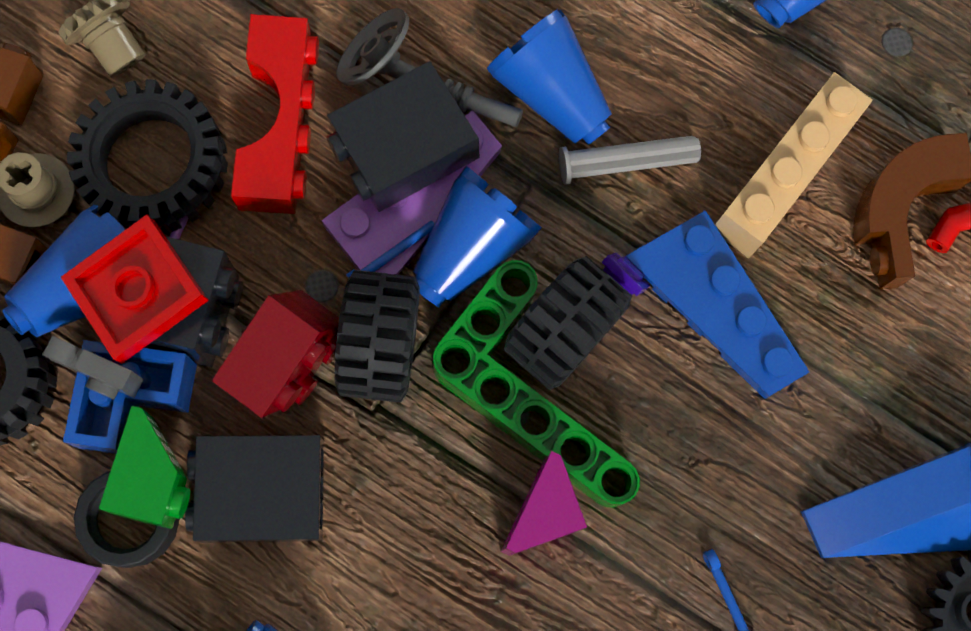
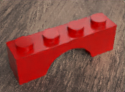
M250 14L246 61L252 78L263 82L277 94L280 99V108L274 125L265 136L251 145L236 149L231 197L239 211L295 214L297 199H305L307 175L306 171L300 170L301 153L309 154L311 142L310 125H304L305 109H313L315 100L314 80H308L309 66L317 65L319 57V38L311 36L308 18Z

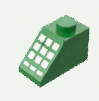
M131 406L99 509L113 515L172 529L175 518H183L189 503L190 488L185 487L187 477L155 419L144 409Z

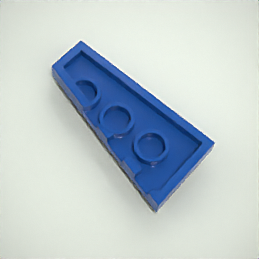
M706 210L625 256L645 275L644 278L653 286L652 290L665 303L669 302L688 320L687 324L700 337L703 335L720 351V356L764 399L810 372Z

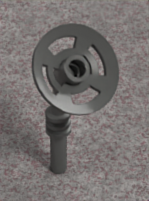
M393 8L369 22L344 51L337 67V79L343 85L352 86L372 77L377 72L380 74L387 73L394 78H398L415 69L416 67L400 60V53L398 52L409 27L408 14L400 8ZM397 25L396 29L387 30L388 28ZM361 55L363 57L361 65L355 67L356 62ZM447 79L444 82L464 114L467 110H473L477 114L514 127L519 125L523 114L522 109L474 93V88L471 86H467L464 89L463 83L458 82L454 86V80Z

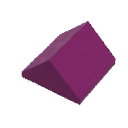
M551 451L543 460L500 552L510 556L587 528L561 455Z

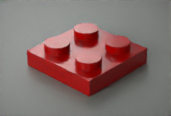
M147 214L61 276L64 284L111 357L121 364L209 301L157 223Z

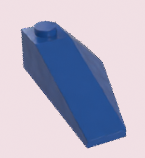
M971 443L801 511L820 557L832 558L970 550Z

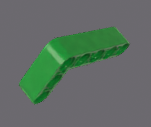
M521 260L505 262L495 271L438 343L433 353V372L435 378L449 391L542 462L551 451L561 455V446L564 442L576 441L580 443L586 452L584 464L572 466L563 459L571 484L604 507L614 508L629 502L636 496L640 487V477L636 468L490 357L528 309L538 285L536 272L528 263ZM509 278H517L526 285L527 292L518 297L510 296L504 292L501 283ZM479 315H489L497 322L498 330L489 335H481L473 329L471 322ZM451 352H459L467 358L469 366L462 373L451 374L442 367L441 361L443 357ZM491 381L499 382L506 388L508 397L503 403L490 404L483 399L480 392L481 387ZM528 411H536L542 414L547 423L546 431L539 435L527 433L522 428L520 422L521 415ZM616 471L621 474L625 481L623 495L613 497L604 491L602 486L604 472Z

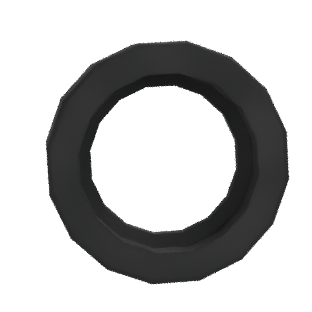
M107 471L91 481L78 498L73 517L76 537L85 552L102 564L123 568L149 564L163 555L176 537L180 519L175 518L172 529L156 525L155 531L150 538L138 547L122 549L112 546L104 540L99 531L97 521L100 510L99 506L111 472Z

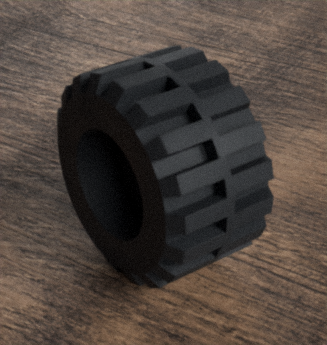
M589 257L579 258L568 265L526 311L508 335L504 351L548 390L556 388L571 375L630 306L632 295Z
M354 270L349 277L343 294L336 341L335 384L339 396L399 403L406 396L410 383L419 309L420 288L416 277Z
M1 315L0 354L5 361L6 378L0 390V445L8 444L9 436L16 439L26 436L28 432L25 426L28 423L38 426L43 421L44 417L38 413L42 406L51 409L55 398L47 395L48 388H57V377L49 373V370L56 366L50 358L42 355L46 346L41 340L33 336L29 331L20 335L7 319Z

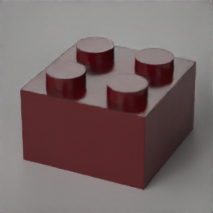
M302 290L268 295L212 379V382L261 418L279 410L285 412L295 402L301 405L317 385L318 381L313 376L322 362L328 365L335 358L339 317Z

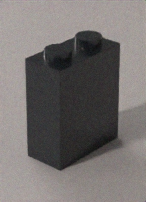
M431 61L327 115L332 133L327 135L326 138L339 162L348 159L355 171L349 177L362 201L371 198L378 212L480 158L477 134Z
M320 435L196 436V449L189 450L187 456V476L189 480H195L194 500L189 501L185 512L186 531H193V541L201 543L323 541L324 440Z

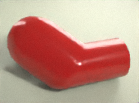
M971 203L949 207L944 211L926 240L927 245L931 249L939 253H947L960 231L971 229Z

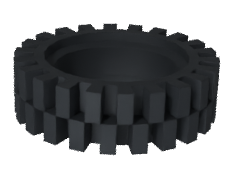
M146 79L145 89L141 90L136 81L126 82L127 94L123 96L113 87L105 91L111 101L110 103L103 106L95 98L88 105L95 113L93 118L90 119L81 114L77 119L76 124L82 129V134L74 132L70 134L68 142L76 150V152H67V163L74 169L69 171L71 181L79 188L77 192L90 206H99L97 213L100 216L108 212L126 229L146 214L157 223L161 231V226L167 225L172 232L181 229L182 225L179 219L187 216L191 222H194L201 217L196 208L202 203L209 209L215 201L210 194L211 190L214 189L221 192L224 181L219 173H227L228 162L223 154L227 153V148L221 137L222 133L201 101L198 102L194 94L186 89L181 93L174 83L166 81L164 89H162L157 80ZM160 120L178 125L187 132L191 144L190 159L180 179L171 187L154 195L134 196L121 192L112 185L107 171L108 156L112 145L128 128L141 122Z

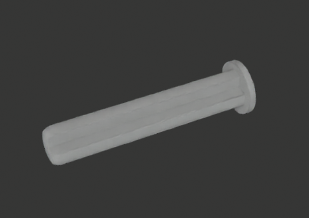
M694 136L568 151L566 146L559 148V167L561 178L565 185L570 184L572 178L697 163L701 159L700 141Z

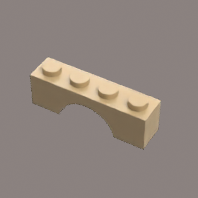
M834 72L715 224L725 241L747 258H750L765 242L873 100Z

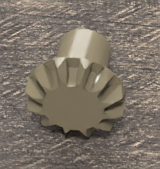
M128 0L89 1L82 8L75 10L72 16L66 18L58 32L66 45L82 41L84 46L92 51L110 78L127 71L146 56L141 46L126 27V21L121 16L130 6Z
M19 152L8 155L1 161L0 210L10 221L33 230L34 227H53L56 220L62 216L69 215V207L72 200L77 198L74 183L69 175V169L63 162L47 154Z

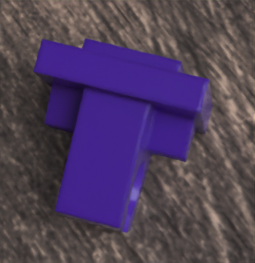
M616 252L607 255L602 261L605 265L603 270L631 295L635 294L638 296L650 286L643 279L645 275L625 256L621 257Z

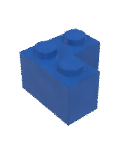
M83 340L82 350L85 349L132 370L144 380L135 398L118 392L115 400L86 388L85 384L89 378L77 372L63 442L83 450L116 454L131 406L188 413L197 364L184 353L143 348L121 364L111 357L102 342Z

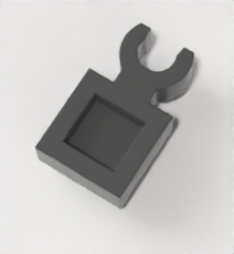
M54 336L51 337L42 354L55 363L85 375L89 378L85 384L86 388L115 400L118 392L135 398L144 380L132 370L85 349L82 350Z

